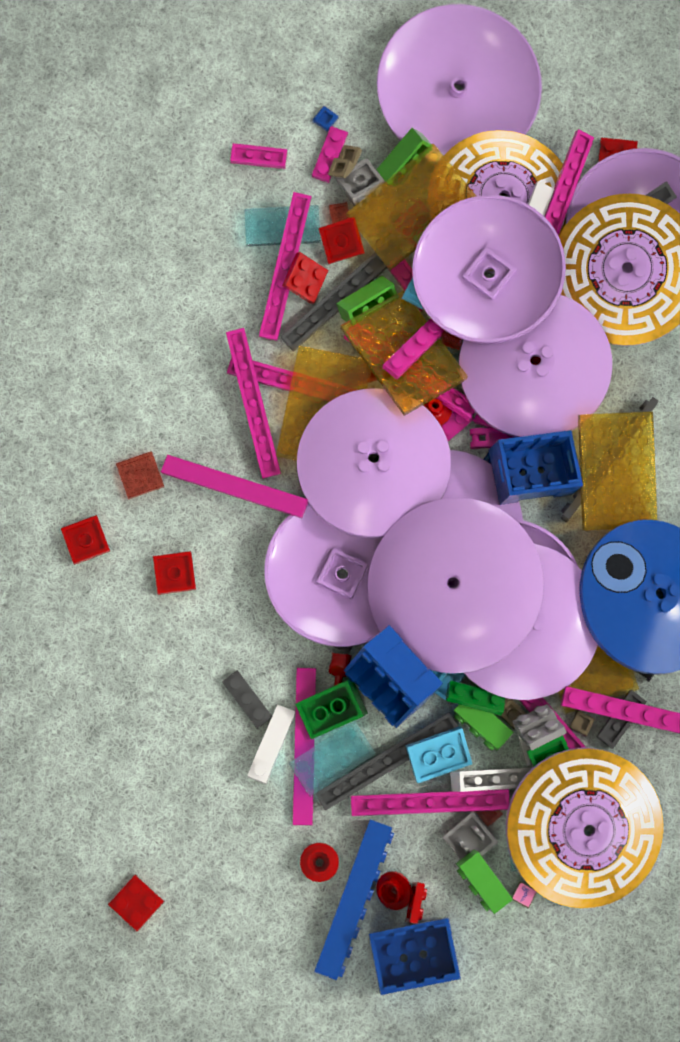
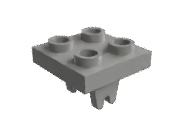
M473 811L442 837L460 859L473 849L483 856L498 843Z

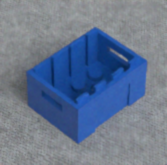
M572 430L500 439L488 450L499 505L518 503L520 500L541 497L573 495L583 486ZM538 467H542L544 472L539 473ZM520 469L525 470L526 475L522 476L519 472Z
M389 625L363 646L344 671L345 675L359 687L358 689L364 696L372 701L374 707L384 714L385 719L397 728L422 707L443 683L421 662Z
M449 918L369 934L380 995L461 979ZM425 950L427 957L421 958L420 951ZM402 954L407 955L408 960L406 962L400 960Z

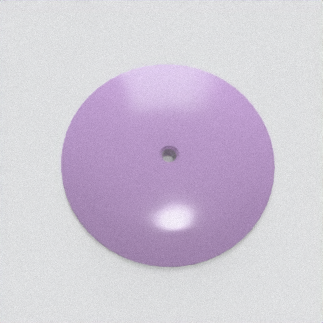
M449 4L434 7L417 14L394 33L379 63L377 94L387 124L400 141L411 128L421 132L434 146L425 158L439 163L442 157L454 145L475 134L488 131H511L526 135L536 118L541 100L542 82L540 68L526 38L502 16L477 6ZM454 85H461L463 90H456Z
M447 498L432 501L411 510L401 517L380 541L374 553L368 576L369 604L379 631L382 632L390 625L428 669L442 673L477 671L499 662L513 652L527 637L538 617L544 589L543 570L537 549L523 527L501 509L491 504L468 498ZM453 579H457L459 582L456 588L449 587V583Z

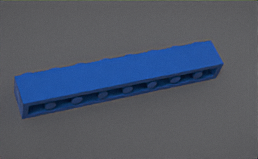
M370 819L314 972L337 980L338 977H343L346 969L343 962L345 957L349 958L353 949L350 946L352 938L356 939L360 930L357 927L359 919H364L367 911L364 908L366 900H371L374 892L373 889H370L373 881H378L381 872L377 870L379 863H384L388 853L384 851L386 844L391 845L395 834L391 832L392 827Z

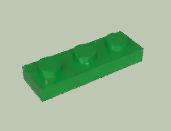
M449 681L446 701L500 716L504 713V697L497 696L481 688Z

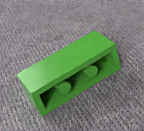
M411 128L376 170L386 183L398 189L434 146L421 132Z
M381 276L336 304L341 318L351 326H355L399 298L394 283Z
M460 704L453 711L455 714L454 718L462 725L464 723L470 727L469 732L476 738L480 736L485 741L483 744L491 751L493 749L498 751L514 733L493 713Z
M475 849L455 863L459 868L456 870L463 880L467 879L470 885L468 888L475 896L477 894L482 899L480 904L486 912L490 910L493 914H496L513 900L480 853Z

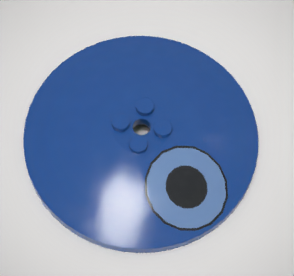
M637 520L618 526L605 534L594 545L585 560L579 585L584 621L599 647L622 666L645 674H668L679 671L680 528L658 520ZM657 589H660L663 592L662 599L657 597Z

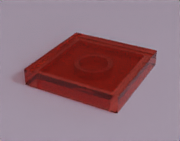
M152 451L116 463L129 500L165 487Z

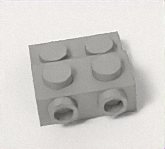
M367 158L357 163L346 178L336 177L337 182L343 188L347 198L355 208L366 206L369 200L374 197L380 198L387 191L384 179Z
M548 704L537 706L534 711L519 715L516 720L512 721L517 734L531 751L566 734L565 727L556 718L555 712Z

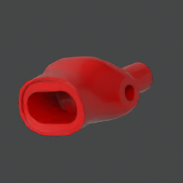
M332 653L329 674L335 676L334 686L342 683L343 677H347L344 669L351 662L352 655Z

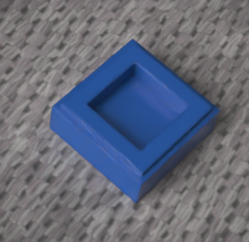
M323 106L313 118V122L328 132L339 116Z

